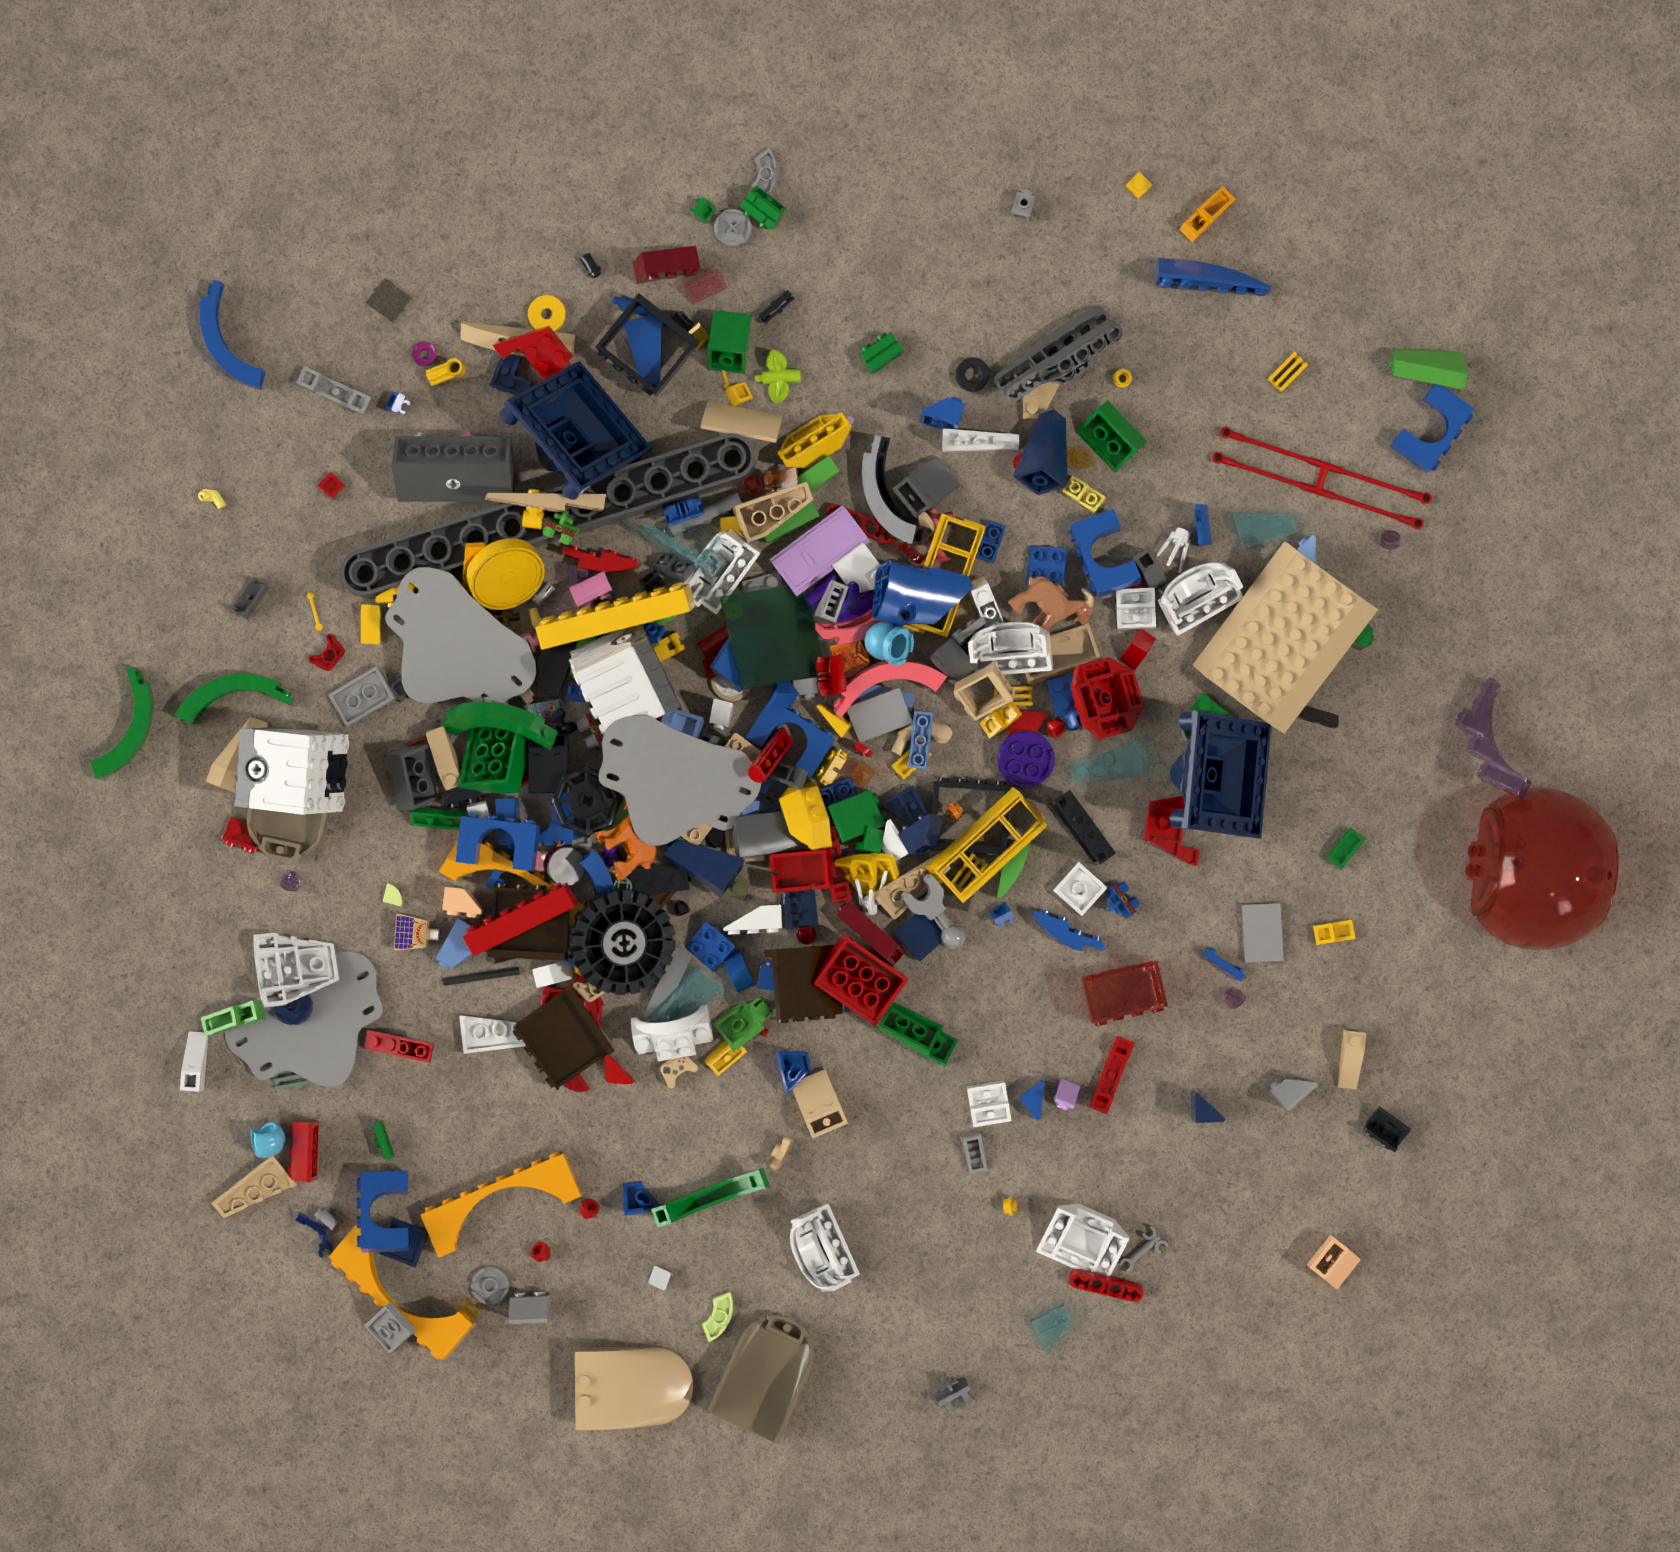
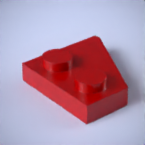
M1020 710L1022 715L1009 725L1008 736L1023 730L1037 732L1047 716V712Z

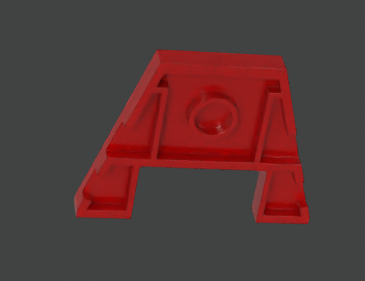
M550 326L526 332V334L520 336H513L507 340L497 341L492 345L503 359L519 348L543 378L541 381L565 369L573 357Z
M1178 796L1149 801L1143 839L1192 866H1197L1200 849L1181 846L1183 829L1174 828L1170 822V815L1173 810L1185 809L1183 797Z

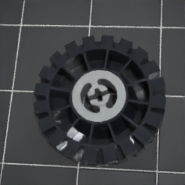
M611 889L610 892L603 891L596 894V898L586 901L583 904L584 908L581 911H577L574 916L575 923L570 926L569 935H571V939L568 941V947L572 954L571 960L574 966L578 969L579 974L591 985L601 991L611 992L615 995H625V993L636 994L641 992L640 989L644 987L648 989L655 984L654 981L657 978L661 979L666 973L664 969L666 965H671L673 960L671 953L672 950L675 951L676 941L673 940L675 931L674 926L669 921V915L654 899L636 890ZM620 929H629L633 933V937L623 932L622 935L617 933L611 939L613 934ZM622 937L626 940L623 946L619 944L622 941ZM634 945L633 949L625 955H616L612 951L613 947L622 952L623 949L629 951Z

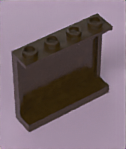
M497 883V887H491V890H493L492 915L495 918L500 915L499 912L508 907L513 909L517 907L516 904L524 899L530 901L534 899L533 895L540 891L546 893L551 889H546V885H535V889L527 888L526 884H516V888H510L508 884ZM570 910L488 949V957L568 960Z
M834 945L765 950V958L772 957L776 1016L769 1017V1020H777V1023H789V1019H793V1022H802L805 1017H808L810 1021L820 1020V1016H824V1019L836 1018L835 1015L843 1014L842 1003L813 984Z
M571 986L513 1025L515 1029L512 1031L518 1041L523 1040L526 1045L523 1047L529 1057L534 1056L536 1059L535 1066L540 1073L542 1071L545 1072L547 1078H545L546 1082L551 1088L555 1087L556 1090H559L560 1086L607 1054L610 1055L615 1051Z

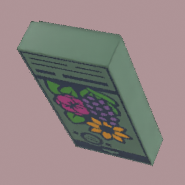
M562 699L528 704L524 708L546 720L557 709L563 708Z

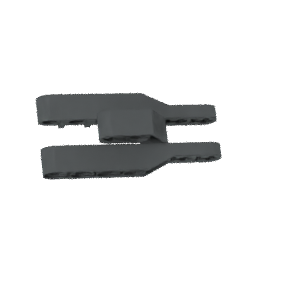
M1095 305L1035 343L1022 358L1000 371L995 376L994 382L1003 391L1005 397L1012 402L1021 399L1042 384L1051 381L1065 385L1088 370L1092 365V358L1119 341L1123 336V329L1114 320H1110V316L1101 306ZM1050 346H1054L1052 351H1048ZM1021 367L1022 373L1019 374L1018 368ZM1003 378L1006 379L1005 384L1002 383ZM1028 378L1031 379L1030 384L1027 383ZM1014 389L1015 394L1012 395L1010 390Z

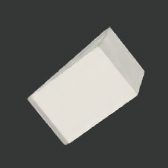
M566 961L532 969L537 988L574 979L571 965Z

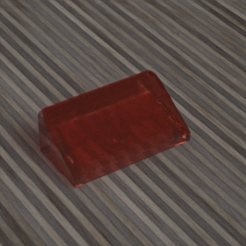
M719 269L684 284L692 304L727 288Z

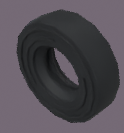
M970 357L964 359L956 369L957 383L968 392L982 390L990 378L988 365L979 358ZM971 367L978 369L980 372V378L975 382L967 380L965 376L966 371Z

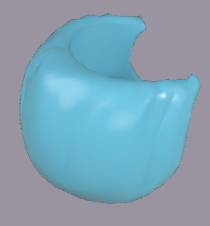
M269 1122L259 1129H250L252 1145L257 1157H272L283 1149L285 1133L277 1123Z

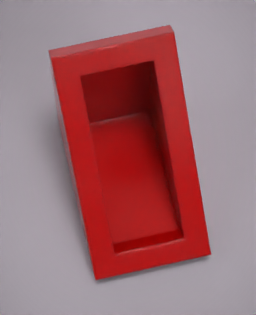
M1140 629L1119 660L1133 670H1136L1151 649L1156 638Z

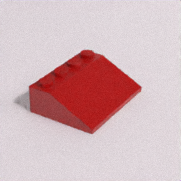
M843 932L832 947L813 984L876 1026L909 979L904 973Z

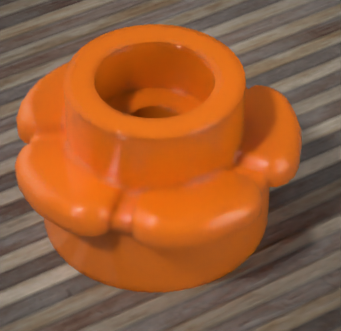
M950 802L949 806L945 809L947 814L953 820L962 818V807L958 803L953 804Z

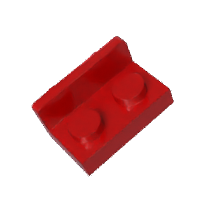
M230 817L225 833L221 836V839L225 840L224 844L231 847H236V844L243 847V851L254 854V851L260 852V849L252 837H250L247 823Z

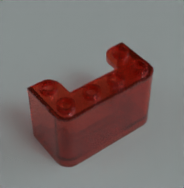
M1156 960L1080 977L1089 1020L1095 1026L1108 1024L1107 1020L1113 1018V1021L1125 1019L1124 1015L1132 1014V1017L1143 1015L1145 1010H1150L1153 1013L1164 1011V1007L1168 1006Z

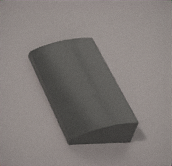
M783 811L733 817L735 855L738 857L809 848L808 845L800 842L790 834Z

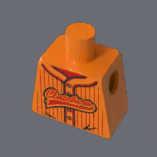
M861 641L830 646L833 656L843 653L846 680L870 665L868 657L871 655L866 650V647L862 645Z

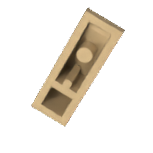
M444 726L427 731L425 734L445 790L457 787L462 766Z
M1343 1031L1337 1085L1339 1088L1357 1090L1365 1051V1032Z

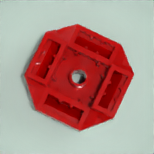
M1110 657L1075 666L1070 689L1075 702L1074 708L1078 712L1082 727L1089 731L1097 740L1132 731L1139 714L1142 713L1145 707L1134 670L1123 666Z

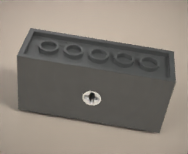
M417 433L414 436H395L392 467L398 502H495L485 500L486 494L514 493L515 465L511 436H425L421 433Z

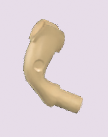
M933 720L931 737L938 743H948L952 736L951 728ZM913 723L897 733L898 737L891 750L892 752L900 756L902 755L908 741H911Z

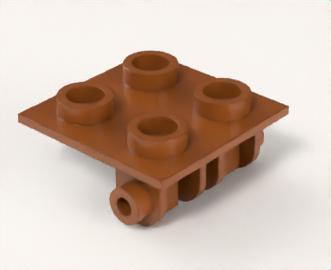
M797 467L774 472L766 471L764 476H762L765 483V495L799 484Z

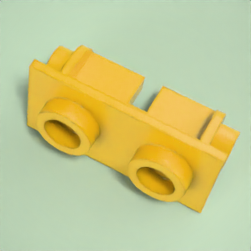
M834 746L833 749L827 752L823 765L817 768L814 779L826 787L829 784L831 785L838 774L833 768L836 767L840 770L846 762L848 754Z

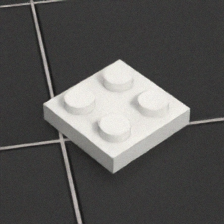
M1078 862L1053 891L1078 914L1083 916L1108 887Z

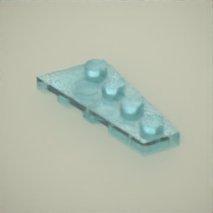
M646 522L643 523L641 529L654 540L712 574L717 570V567L712 564L714 560L704 555L701 557L696 549L691 546L685 547L681 540L676 537L672 539L661 528L656 529Z
M1144 737L1070 764L1072 783L1149 775Z
M698 965L648 1016L645 1022L659 1023L681 1019L687 1014L690 1015L695 1012V1009L702 1004L712 1001L711 998L717 994L721 995L725 991Z

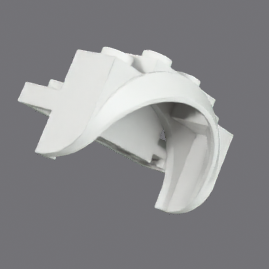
M708 1005L700 1006L696 1012L689 1016L668 1022L650 1023L641 1021L637 1017L631 1018L632 1037L638 1055L656 1052L658 1061L696 1055L695 1044L714 1041Z

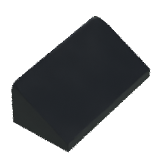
M1305 706L1298 716L1299 719L1333 729L1339 725L1338 715Z

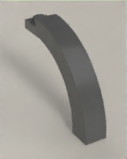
M704 732L700 736V740L723 747L728 742ZM779 761L768 778L802 790L808 771Z

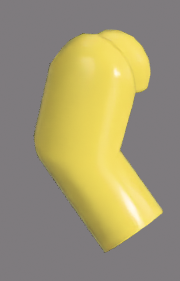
M203 489L198 493V498L201 501L214 502L219 510L227 505L217 490Z
M538 608L528 610L534 628L540 624L539 621L543 620L539 615Z

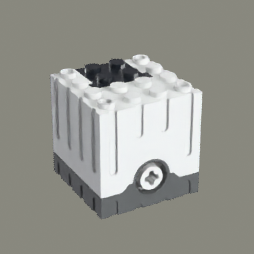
M642 624L613 631L570 652L571 659H569L574 674L573 676L578 686L580 685L586 702H589L592 715L597 719L603 736L614 721L624 717L648 715L656 719L664 715L665 712L668 713L680 707L672 685Z
M287 727L240 728L235 806L302 815L342 812L345 804L344 788L346 787L345 774L348 766L347 750L349 748V735Z

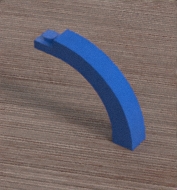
M213 280V283L208 288L209 298L201 296L200 327L205 344L215 361L228 374L249 387L261 390L266 372L261 368L253 367L239 360L232 354L223 340L218 315L224 284L221 281Z
M590 849L578 863L588 874L596 897V894L603 891L610 892L613 889V882L601 857L595 850ZM570 953L568 955V960L565 961L573 967L574 964L571 960L572 954Z

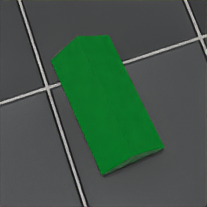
M892 1002L878 1025L880 1030L944 1067L958 1042V1039L942 1032V1025L895 1002Z

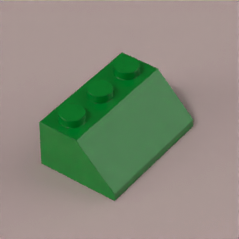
M1109 400L1101 405L1076 431L1115 473L1148 442Z

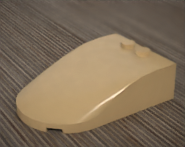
M656 1346L577 1347L575 1351V1430H612L662 1425L678 1418L690 1403L693 1394L691 1370L687 1363L670 1349Z

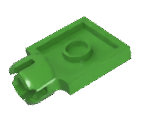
M761 996L749 1004L743 1000L717 1020L714 1026L733 1052H735L764 1029L762 1023L773 1014V1011Z

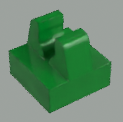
M704 197L701 199L697 198L695 201L698 204L695 208L691 207L690 211L701 222L706 224L716 210V207Z

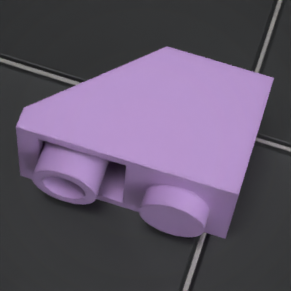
M1061 1078L1052 1099L1056 1102L1055 1105L1064 1110H1068V1108L1073 1109L1080 1086Z

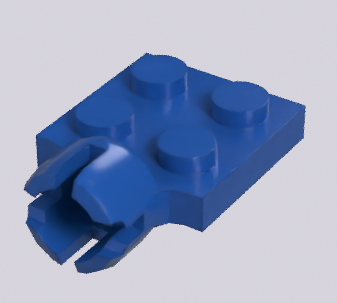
M1074 673L1046 680L1045 684L1056 718H1065L1069 730H1078L1077 727L1079 725L1082 729L1078 712L1074 708L1075 702L1070 689Z

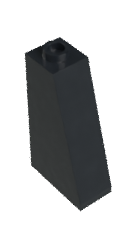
M579 640L546 648L535 661L536 676L534 681L556 698L560 697L571 668L569 659H571L570 652L576 649Z

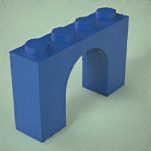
M1437 384L1432 386L1423 401L1444 417L1446 431L1443 438L1435 443H1426L1407 430L1402 429L1390 445L1392 449L1426 473L1431 469L1434 471L1440 464L1438 459L1442 454L1446 455L1450 450L1451 445L1449 443L1452 439L1456 440L1462 433L1460 428L1464 423L1466 425L1473 417L1471 413L1474 410L1465 401L1442 385Z
M1114 508L1072 523L1070 526L1071 530L1068 531L1071 541H1075L1077 545L1075 551L1078 559L1082 558L1084 565H1082L1084 575L1090 578V590L1092 594H1096L1097 598L1141 583V576L1134 560L1117 567L1106 568L1098 565L1091 556V547L1098 539L1120 531L1121 525Z
M766 704L748 732L746 739L763 748L772 732L782 724H795L799 726L807 736V747L795 767L808 771L807 777L811 779L833 745L835 739L832 737L834 734L826 729L823 731L816 728L818 724L809 718L807 721L800 718L801 713L793 708L789 711L786 708H770Z
M568 793L562 794L561 799H567ZM519 798L495 799L497 820L505 821V817L516 818V822L521 823ZM561 803L565 815L568 818L571 815V813L567 806V803ZM552 804V822L546 831L539 834L538 843H542V846H552L555 841H561V845L572 844V840H578V833L560 826V820ZM574 817L571 822L577 824V818ZM497 829L498 845H505V849L515 848L512 836L503 829Z
M467 813V817L461 816L455 862L478 865L480 846L484 836L491 830L503 829L512 836L515 844L512 869L535 871L541 825H535L533 820H524V823H517L516 818L505 817V821L497 820L498 816L486 815V819L478 818L479 814Z
M407 1170L360 1172V1178H357V1190H360V1197H357V1209H361V1216H357V1228H361V1235L357 1236V1247H361L362 1253L409 1251L408 1228H381L372 1222L369 1215L372 1204L379 1197L390 1194H408Z

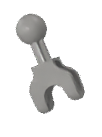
M927 874L923 878L927 887V894L924 898L917 900L908 892H903L900 897L909 911L918 915H925L930 921L934 919L942 930L941 940L947 948L958 949L966 940L965 931L958 925H952L943 914V911L946 909L942 902L944 890L932 875Z

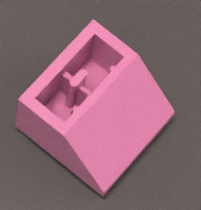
M604 571L569 588L579 609L586 606L594 608L595 603L609 601L612 599V595L615 594Z

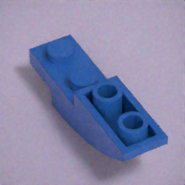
M1040 908L1038 912L1033 911L1032 915L1037 922L1061 943L1081 952L1084 945L1103 951L1105 943L1101 942L1102 938L1091 935L1090 938L1082 936L1083 932L1074 928L1072 932L1069 931L1071 923L1067 922L1068 918L1057 915L1056 918L1049 916L1050 912Z

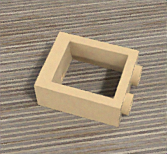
M995 662L956 682L954 689L955 698L962 702L966 713L972 716L975 721L1013 701L1015 690ZM988 676L1000 695L978 706L965 688Z

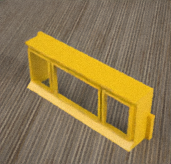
M942 513L923 569L933 566L938 549L940 548L968 558L962 574L969 577L986 526L965 518L962 521ZM948 521L977 531L970 552L941 543ZM960 601L950 609L943 631L925 624H911L902 627L922 634L928 631L947 638Z
M1013 787L925 868L940 885L944 882L952 893L964 903L1044 830L1048 824L1043 820L1045 817L1031 801L1028 802ZM1019 801L1037 820L1022 836L1004 817ZM999 820L1016 841L985 870L980 872L963 852ZM958 857L977 876L961 892L942 873Z

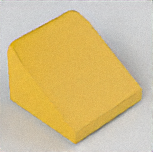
M745 381L730 386L725 390L732 406H738L753 399Z

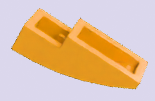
M1222 186L1183 223L1179 230L1193 243L1236 198Z

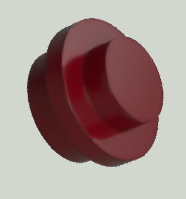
M802 926L796 933L798 941L805 945L812 943L816 937L815 930L810 926Z

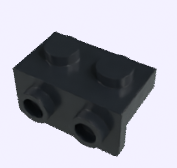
M1380 1106L1369 1117L1364 1126V1131L1370 1138H1375L1381 1142L1384 1148L1393 1152L1398 1150V1145L1411 1130V1128Z

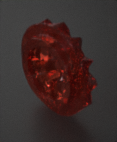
M905 542L898 543V550L917 564H921L924 561L923 555Z

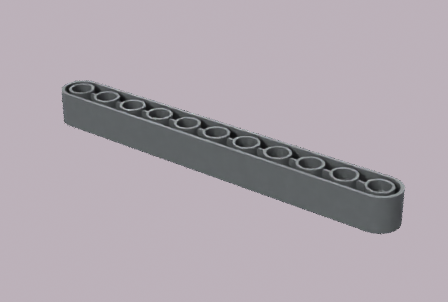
M734 433L721 435L626 465L587 488L582 494H606L604 510L602 511L591 510L584 513L579 508L565 506V510L569 511L568 517L574 520L572 526L580 528L578 534L740 484L750 478L755 470V452L752 444L745 437ZM730 452H736L741 457L739 464L733 467L728 466L724 462L725 456ZM695 463L701 464L704 467L702 476L698 478H692L688 475V468ZM657 475H663L667 478V485L660 490L651 486L652 479ZM562 486L544 491L552 494H563ZM622 486L628 487L631 491L630 497L625 501H619L615 498V491ZM505 503L353 551L343 560L340 576L344 586L349 591L364 599H374L381 593L399 586L405 575L418 567H431L451 574L463 571L465 543H469V537L475 532L483 534L485 546L498 540L514 538L524 540L534 548L559 541L562 533L556 530L554 537L549 538L543 535L544 525L542 529L522 527L523 513L526 507ZM510 521H517L521 526L519 533L514 536L507 535L505 527ZM437 544H444L447 547V553L441 559H436L432 555V550ZM402 555L409 556V567L405 570H398L396 568L397 558ZM364 567H371L374 572L372 579L368 582H362L359 578V573Z

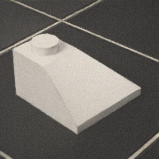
M863 542L832 564L846 586L852 581L858 583L860 593L874 589L876 571L881 566Z
M891 819L886 822L881 850L885 854H894L897 861L907 855L908 852L897 835L899 834Z

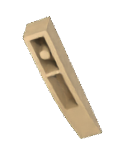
M461 321V340L495 350L492 345L497 341L507 340L510 337L526 334V332L533 331L532 329ZM555 332L573 355L575 350V334ZM519 348L511 353L513 355L525 356Z

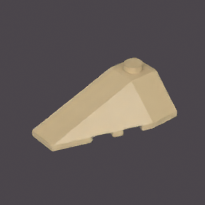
M804 482L733 507V511L739 528L748 543L767 536L809 504L813 497L808 483Z
M250 717L242 728H267L269 723ZM240 730L212 763L206 782L236 793Z

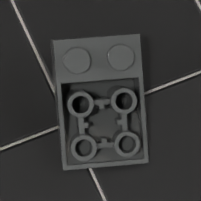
M936 456L893 487L892 492L912 518L917 521L922 512L927 513L959 488L960 484Z

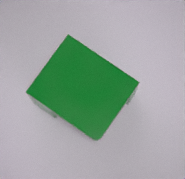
M866 827L864 840L856 842L855 849L867 853H880L885 831Z

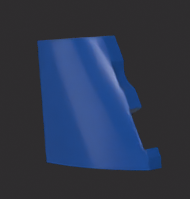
M1195 504L1197 546L1212 545L1208 506L1205 504Z

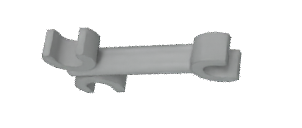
M1152 1225L1149 1226L1152 1230L1150 1236L1142 1232V1236L1148 1241L1129 1258L1124 1257L1119 1261L1121 1265L1124 1262H1129L1130 1265L1126 1269L1127 1273L1132 1271L1134 1263L1153 1246L1158 1254H1161V1251L1158 1249L1159 1244H1164L1167 1248L1169 1247L1168 1243L1165 1240H1161L1156 1234V1229Z

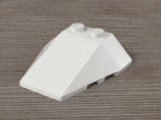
M277 933L253 935L256 973L260 998L264 1008L288 1004L339 981L334 944L310 939L307 941L297 939L294 936L285 937Z

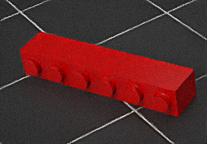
M556 883L550 887V891L546 893L540 891L533 895L534 899L530 901L524 899L516 904L517 907L513 909L508 907L499 912V916L494 918L492 915L484 919L483 924L479 926L473 924L466 928L467 932L462 937L473 957L574 908L578 901L568 883Z

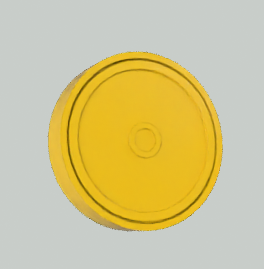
M502 539L485 546L473 557L467 568L466 581L473 597L482 606L494 610L510 609L526 602L538 591L544 579V564L538 552L530 543L521 539Z

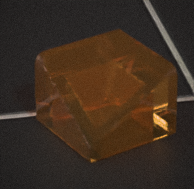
M861 760L849 776L864 788L876 772Z

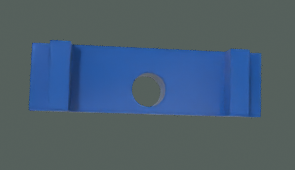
M1213 947L1210 950L1208 948L1205 949L1202 954L1237 980L1242 981L1245 977L1243 968L1236 969L1214 953L1216 949Z

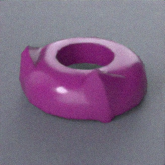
M421 342L414 347L412 356L414 361L420 367H423L437 360V351L433 344ZM423 350L430 351V356L427 359H421L420 353Z

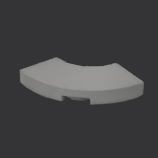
M768 147L754 159L758 166V175L751 186L752 188L758 186L770 195L777 181L778 170L775 156Z

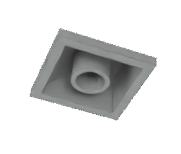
M1278 1078L1270 1085L1271 1089L1269 1092L1284 1109L1289 1111L1315 1089L1318 1084L1311 1080L1287 1078L1280 1080Z

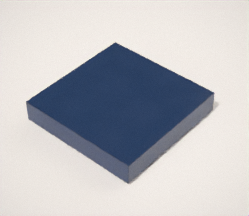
M393 1217L389 1228H408L409 1251L380 1252V1255L416 1268L427 1240L428 1232L424 1228Z

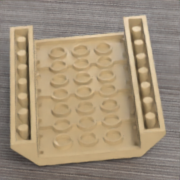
M1284 541L1193 663V666L1265 722L1285 734L1378 609Z

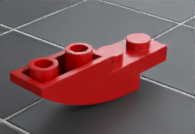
M574 545L564 546L562 550L564 556L579 560L577 565L579 569L591 572L621 573L640 567V563L636 562L637 558L628 555L624 558L618 556L619 552L610 549L607 552L602 551L600 558L598 557L599 554L592 551H587V553L581 552L580 548Z
M367 1030L364 1049L428 1063H431L434 1043L373 1030Z

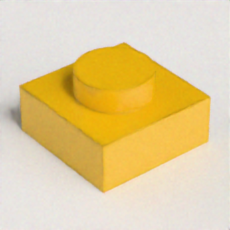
M1138 172L1125 187L1139 200L1152 187V184Z
M696 322L688 330L690 334L699 340L700 344L696 350L709 339L710 335L699 322Z

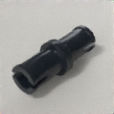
M786 290L775 301L772 300L770 302L771 305L758 316L767 324L778 313L781 314L783 312L782 309L795 300V298L791 297L792 294Z

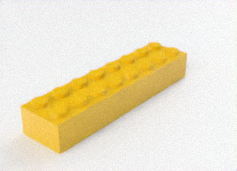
M679 582L666 590L665 587L654 589L650 594H647L646 591L637 593L631 599H628V596L618 598L612 604L606 601L599 603L595 608L586 606L580 608L576 613H573L572 610L561 613L557 618L554 615L545 617L535 627L541 650L690 612L695 607L690 585H684L683 582Z

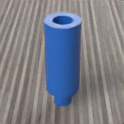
M624 295L621 298L615 296L613 303L619 305V309L625 310L633 298ZM640 306L634 312V314L643 317L649 315V313L646 312Z

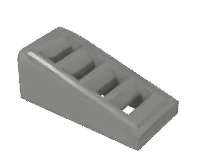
M831 580L814 616L836 623L849 587ZM836 588L841 591L840 593L834 592L833 589ZM831 595L837 597V599H831ZM828 603L834 604L833 607L828 606Z
M980 1131L961 1134L969 1174L987 1171L988 1168ZM976 1139L978 1140V1141H974V1142H969V1143H967V1141L976 1140ZM979 1146V1149L968 1150L970 1147ZM976 1154H980V1155H981V1157H976V1158H971V1159H970V1156H971V1155H976ZM982 1161L981 1165L971 1166V1163Z

